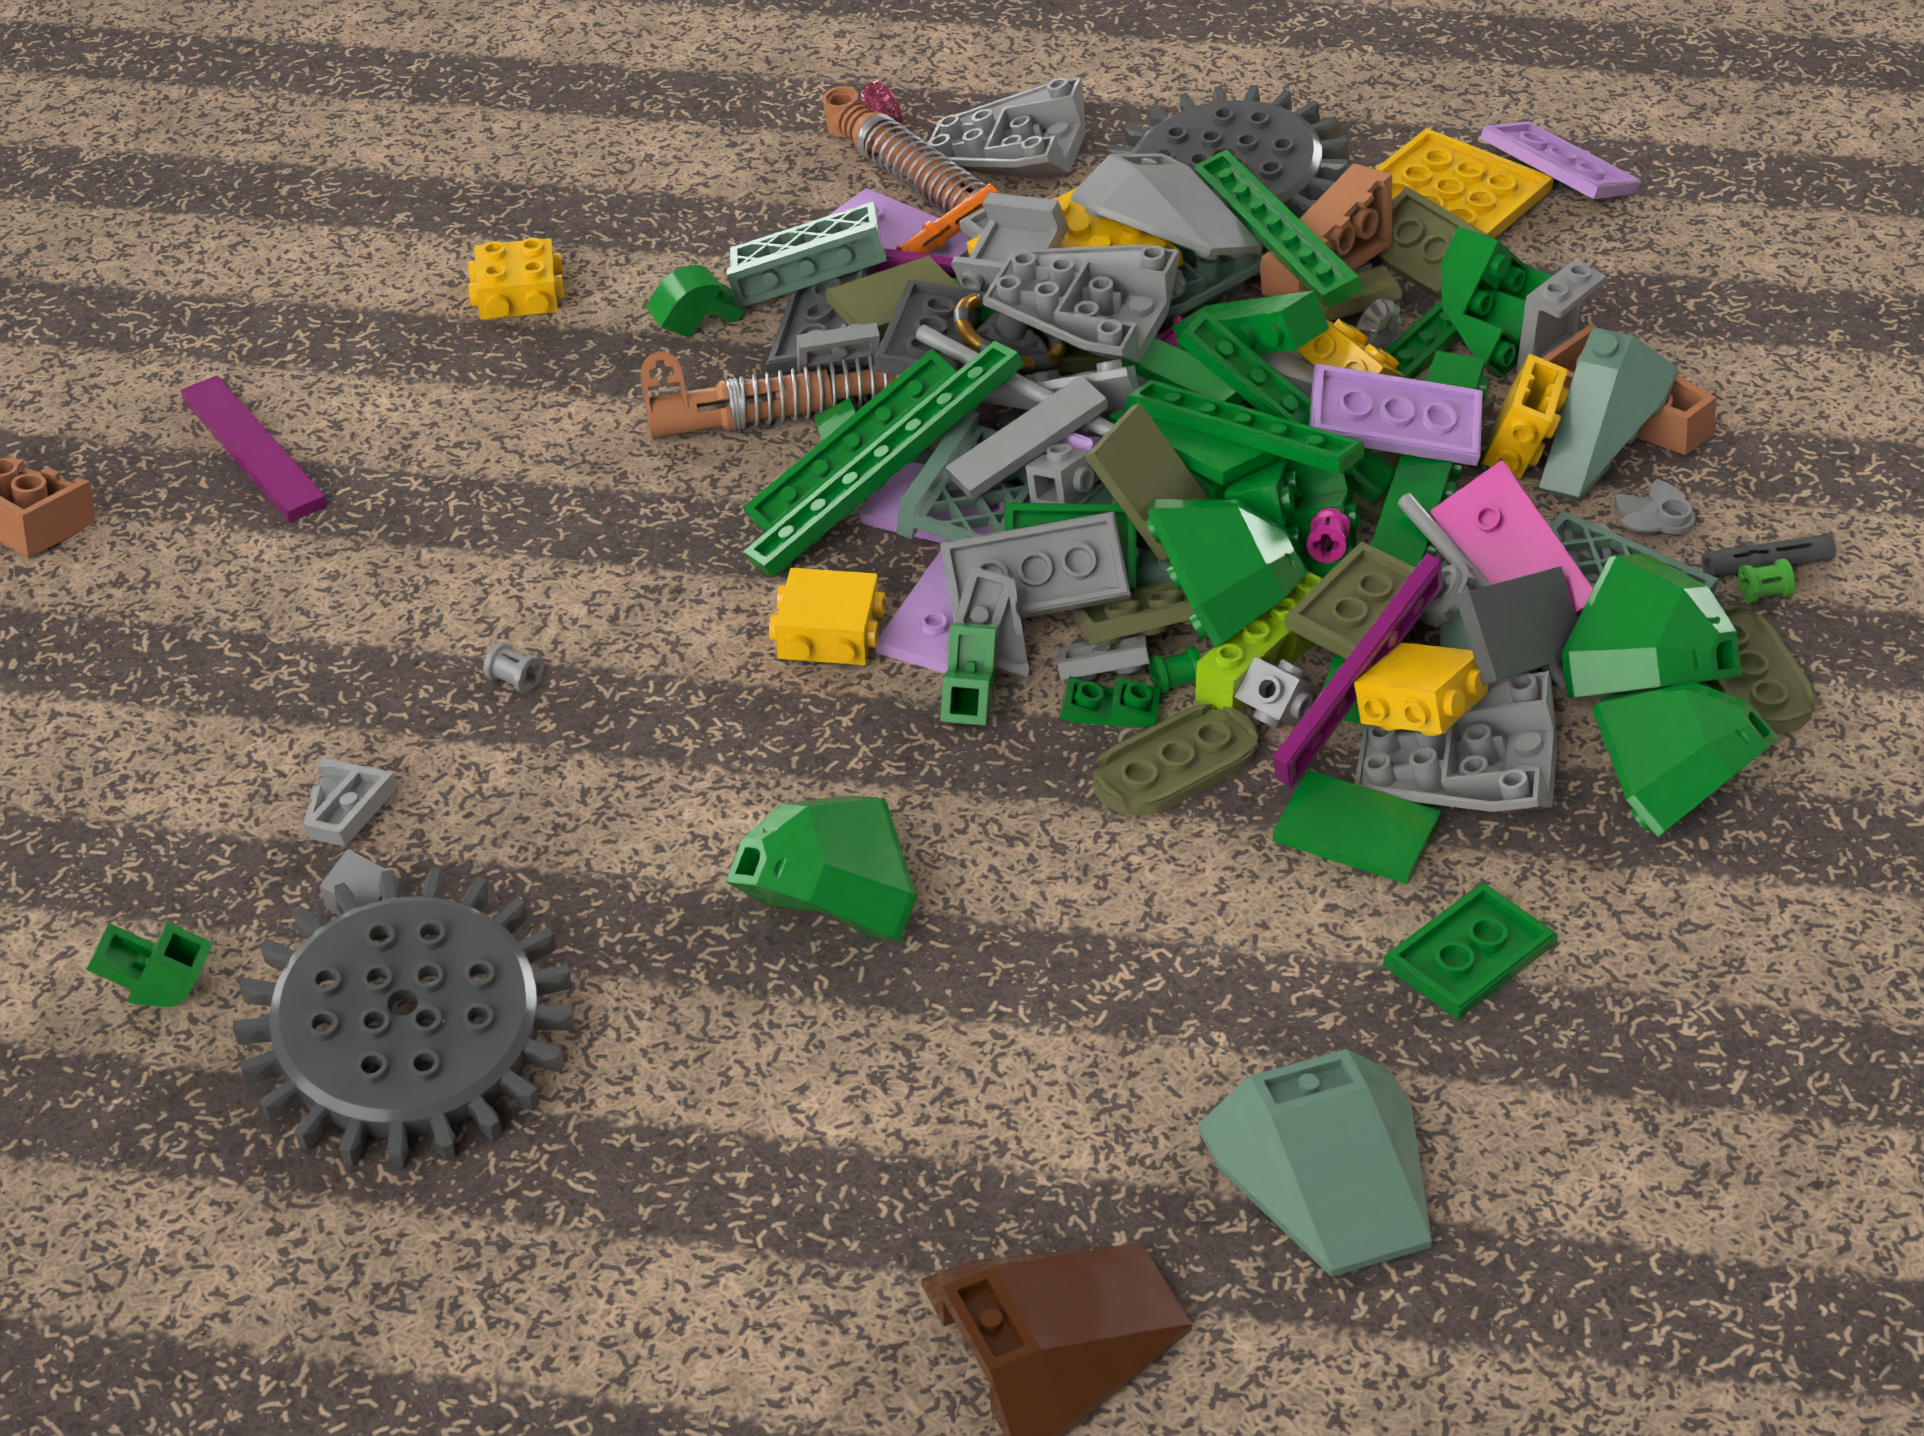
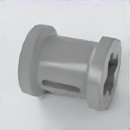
M502 641L491 647L486 655L483 666L486 678L493 681L504 680L513 684L515 690L522 694L529 693L541 681L544 664L540 657L535 655L524 656L515 652L510 644Z

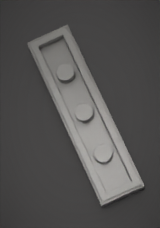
M1080 375L945 467L947 475L971 500H974L1045 452L1048 447L1055 445L1108 409L1107 398Z

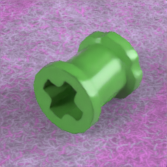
M1777 559L1773 565L1753 568L1751 565H1742L1739 567L1737 576L1738 589L1748 605L1755 604L1758 598L1780 595L1782 598L1793 596L1795 576L1787 559ZM1770 579L1771 582L1763 584L1761 581Z

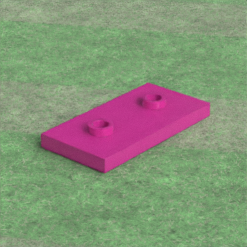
M1503 460L1430 510L1439 526L1491 584L1561 566L1577 617L1581 615L1593 587Z

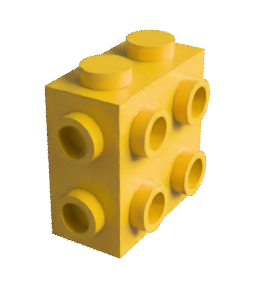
M528 238L523 241L505 243L493 241L484 245H474L475 261H468L469 296L471 307H479L480 320L558 312L557 299L565 298L562 277L563 267L561 253H553L551 238Z
M1339 318L1335 323L1326 320L1329 329L1296 350L1313 365L1317 363L1405 378L1402 373L1395 369L1399 362L1381 348H1376L1371 343H1368L1366 346L1365 343L1369 338L1356 327L1346 324Z
M1530 353L1528 354L1498 411L1482 464L1492 467L1503 460L1514 477L1521 479L1528 464L1534 467L1537 465L1545 447V443L1541 441L1545 437L1552 438L1561 418V415L1556 414L1555 411L1559 412L1569 392V388L1563 386L1568 369Z
M790 568L786 585H779L777 610L779 612L778 614H771L769 622V639L776 641L778 659L866 665L869 649L876 648L878 644L879 622L876 619H883L885 614L886 595L885 592H878L877 574Z
M1400 643L1354 682L1361 724L1380 726L1381 729L1387 731L1405 729L1420 731L1421 734L1426 736H1436L1445 733L1449 727L1488 694L1489 683L1483 685L1472 650Z

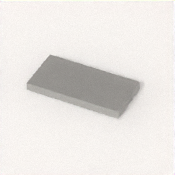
M1114 512L940 543L953 619H955L971 565L1015 579L1021 619L1128 600L1131 596Z

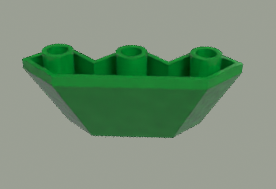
M1458 226L1441 261L1442 309L1474 357L1485 359L1484 368L1501 378L1517 366L1526 296L1553 275L1528 267L1499 240Z
M1281 458L1229 483L1225 491V500H1239L1284 525L1305 560L1307 571L1321 578H1324L1357 546L1356 530L1361 527L1360 513L1357 504L1354 503L1353 475L1357 474V462L1343 473L1336 474L1287 458ZM1325 508L1340 510L1342 514L1348 517L1350 522L1349 535L1346 537L1345 553L1339 560L1331 563H1323L1313 559L1306 547L1307 538L1311 532L1312 518L1321 509ZM1330 519L1326 520L1325 525H1329ZM1328 545L1326 552H1330V545Z
M1155 499L1148 503L1147 513L1149 517L1144 520L1154 540L1157 543L1161 541L1171 565L1166 567L1177 589L1184 590L1194 611L1193 614L1189 615L1190 621L1200 638L1204 639L1209 636L1215 647L1223 644L1283 600L1308 573L1306 562L1285 526L1239 500Z
M1646 553L1618 555L1608 558L1562 651L1563 676L1566 684L1567 698L1742 676L1737 631L1710 588Z
M1697 682L1615 693L1609 695L1592 708L1626 801L1632 806L1634 818L1644 829L1652 830L1657 837L1779 739L1778 735L1749 702Z
M847 795L779 805L743 837L725 881L762 904L827 913L865 936L899 942L908 924L910 913L917 898L887 802L881 798Z

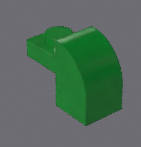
M701 265L685 266L670 273L661 281L645 306L661 328L686 337L693 336L706 313L733 323L739 321L744 313L742 307L734 299L736 296L735 292L726 285L719 283L710 270Z
M952 622L948 670L943 676L941 722L986 726L989 720L995 686L998 626Z
M169 922L166 923L155 943L108 923L86 970L130 989L131 992L127 999L129 1003L171 1007L181 1003L189 995L199 978L214 942Z

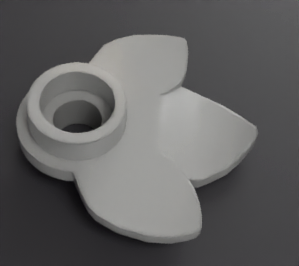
M1656 479L1651 485L1649 497L1624 494L1615 495L1617 510L1623 516L1619 524L1628 530L1639 533L1662 531L1668 534H1683L1694 527L1695 514L1692 511V505L1686 500V496L1681 490L1665 481Z

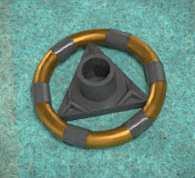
M986 292L972 293L961 299L953 311L955 328L962 339L978 353L995 340L1017 351L1024 363V366L1019 370L1028 372L1048 370L1057 365L1063 358L1066 349L1063 340L1043 332L1048 338V351L1041 338L1029 329L1030 325L998 311L975 331L970 322L969 312L973 309L989 308L983 305V297Z

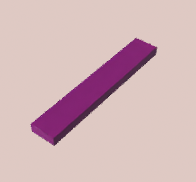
M217 375L180 390L185 404L289 523L327 507L325 495Z
M1426 553L1274 754L1273 760L1278 781L1289 787L1296 783L1356 703L1357 697L1354 682L1401 643L1443 587L1441 559Z

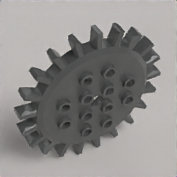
M1250 85L1244 100L1228 101L1223 87L1216 86L1212 96L1213 102L1199 106L1195 105L1187 93L1181 94V112L1168 116L1159 108L1153 106L1149 108L1152 127L1150 130L1128 123L1124 127L1126 145L1128 146L1110 144L1108 147V155L1162 153L1189 166L1193 171V166L1227 149L1298 218H1301L1315 203L1311 200L1317 201L1349 168L1347 136H1339V124L1335 116L1320 121L1319 103L1314 100L1297 111L1292 112L1291 91L1286 89L1271 104L1260 102L1258 85Z
M430 868L424 882L422 897H400L399 883L393 871L386 870L381 872L379 884L382 900L360 907L356 902L354 893L343 882L334 886L336 905L341 915L327 924L323 925L314 914L302 906L293 911L297 929L300 935L307 939L297 951L269 939H265L262 942L260 948L264 962L282 971L278 982L242 978L239 987L245 1003L270 1006V1016L233 1020V1030L238 1045L272 1042L274 1050L239 1062L247 1086L283 1074L286 1083L260 1100L264 1115L272 1123L302 1102L310 1111L299 1122L294 1131L299 1146L307 1151L316 1143L328 1126L333 1124L345 1129L340 1140L339 1150L343 1164L354 1167L362 1154L368 1136L388 1138L387 1150L394 1169H403L407 1164L410 1154L408 1148L409 1137L434 1133L436 1149L445 1161L456 1158L457 1142L451 1127L473 1118L481 1132L492 1141H495L502 1137L498 1114L490 1105L496 1102L503 1094L508 1095L518 1104L532 1111L540 1104L537 1088L529 1080L520 1076L527 1063L560 1073L564 1066L562 1048L537 1041L536 1038L538 1030H574L573 1007L570 1005H539L538 996L572 988L568 964L535 972L532 971L531 963L556 950L554 933L550 927H547L517 942L511 934L528 919L525 902L517 897L492 919L481 912L489 898L485 879L477 877L467 889L462 901L458 903L443 899L445 888L441 869ZM427 934L439 935L433 940L424 939ZM383 938H387L383 942H374ZM479 973L488 974V977L481 981L472 979ZM429 975L437 977V979L431 983H424L421 981L424 977ZM381 977L386 979L380 985L370 984L375 978ZM325 980L335 981L329 987L319 986ZM402 999H411L418 1004L416 1009L407 1015L399 1016L390 1012L392 1005ZM478 1016L487 1018L482 1024L471 1023V1020ZM424 1019L435 1020L432 1025L427 1027L419 1025ZM373 1021L384 1022L382 1026L376 1029L367 1027ZM320 1024H332L331 1027L325 1031L315 1030L316 1027ZM422 1063L433 1064V1067L427 1071L417 1070V1067ZM371 1065L381 1066L380 1070L375 1073L369 1074L364 1072Z

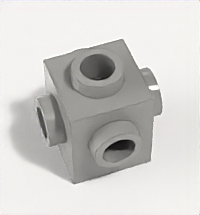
M1056 444L1048 447L1044 454L1026 465L1030 502L1077 504L1094 488L1095 480L1092 467L1085 459L1089 451L1072 449L1068 444Z
M1255 656L1234 697L1256 708L1253 717L1274 728H1278L1280 722L1296 726L1313 704V693L1317 686L1302 679L1306 672L1304 669L1286 660L1281 659L1277 666Z

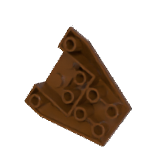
M1142 1243L970 1260L921 1279L922 1288L943 1326L956 1322L990 1383L991 1412L1004 1436H1061L1066 1434L1192 1330V1322Z

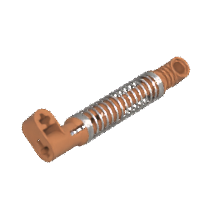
M847 86L835 87L823 95L828 132L835 137H847L852 140L859 153L918 196L923 197L926 202H930L940 212L946 214L985 187V183H982L978 178L941 152H938L934 147H931L927 142H924L920 137H917L893 118L883 112H873L859 102L858 92L854 88ZM886 158V164H883L881 160ZM892 163L893 169H890L888 165ZM899 168L900 174H896L895 170ZM903 174H907V179H903ZM910 179H914V184L910 183Z
M656 352L650 354L644 360L640 372V381L651 438L718 427H723L727 431H736V429H744L748 422L757 427L760 420H764L766 424L770 425L772 419L777 418L779 422L783 423L785 416H790L795 421L798 414H803L808 419L811 412L819 414L837 405V400L838 403H841L842 399L851 398L855 408L859 410L862 407L863 397L866 403L869 402L867 395L872 394V398L893 382L898 375L873 371V360L869 355V370L861 371L860 361L856 357L855 365L857 372L848 373L847 363L843 360L844 374L835 375L834 364L830 362L831 376H828L826 369H821V366L817 364V370L808 371V367L805 366L804 372L795 373V369L792 368L791 374L782 376V371L779 370L777 377H769V373L766 372L765 378L758 380L756 375L753 374L752 381L745 382L743 377L740 376L739 383L734 377L729 380H720L714 387L686 391L680 362L672 354ZM656 365H663L664 371L672 372V375L667 377L666 388L679 386L680 393L649 397L648 391L657 390L660 385L658 378L650 377V374L655 372ZM767 396L768 401L762 402L761 397ZM859 396V403L857 405L854 397ZM748 399H754L755 403L749 404ZM727 403V407L703 412H698L697 410L699 407Z

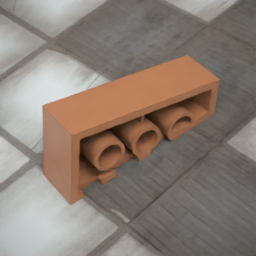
M1355 163L1300 218L1352 270H1355L1392 245V174ZM1270 251L1261 258L1262 295L1270 297L1309 291Z
M1592 324L1542 358L1568 369L1563 384L1566 388L1570 389L1578 360L1592 328L1596 327ZM1677 375L1665 406L1656 416L1651 415L1638 430L1639 435L1637 438L1686 456L1714 435L1716 397Z
M11 456L9 458H0L1 543L29 559L95 522L90 481L77 477L73 482L61 479L59 471L45 467L41 472L25 468L24 460Z

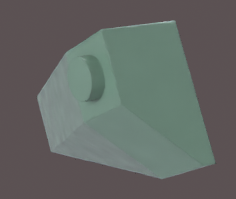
M1593 327L1576 366L1539 490L1581 501L1612 466L1611 460L1626 443L1631 444L1639 435L1638 430L1651 415L1656 416L1665 406L1678 375V367L1633 335Z

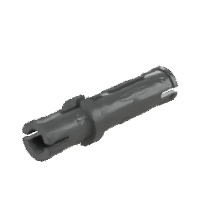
M1830 533L1757 545L1747 541L1740 543L1737 548L1705 551V554L1702 555V568L1704 573L1713 577L1738 574L1739 567L1742 565H1751L1753 568L1773 565L1777 559L1782 558L1787 559L1791 566L1825 560L1831 561L1835 557L1836 546Z

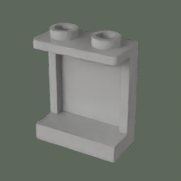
M989 192L983 202L989 218L988 224L969 258L955 256L951 265L962 289L987 292L1013 250L1059 247L1069 229L1059 201Z
M1571 261L1526 296L1516 374L1519 373L1529 353L1543 358L1577 334L1581 302L1604 285L1606 277L1604 274L1591 269L1588 265Z

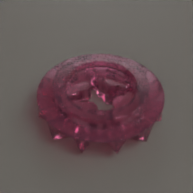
M872 81L864 85L861 99L865 106L873 112L887 114L902 125L901 109L893 93L878 81Z

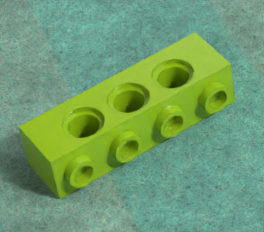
M1308 571L1306 576L1283 600L1217 647L1214 646L1199 659L1196 670L1195 700L1202 704H1212V709L1223 710L1224 706L1241 711L1248 704L1234 696L1255 656L1278 666L1281 659L1293 664L1315 643L1286 629V614L1323 578Z

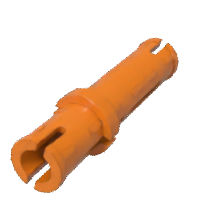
M991 183L986 184L981 190L958 204L936 221L932 222L929 220L923 224L920 232L903 244H899L896 250L928 254L934 249L941 250L946 246L947 240L961 231L960 220L984 208L983 202L989 192H999Z

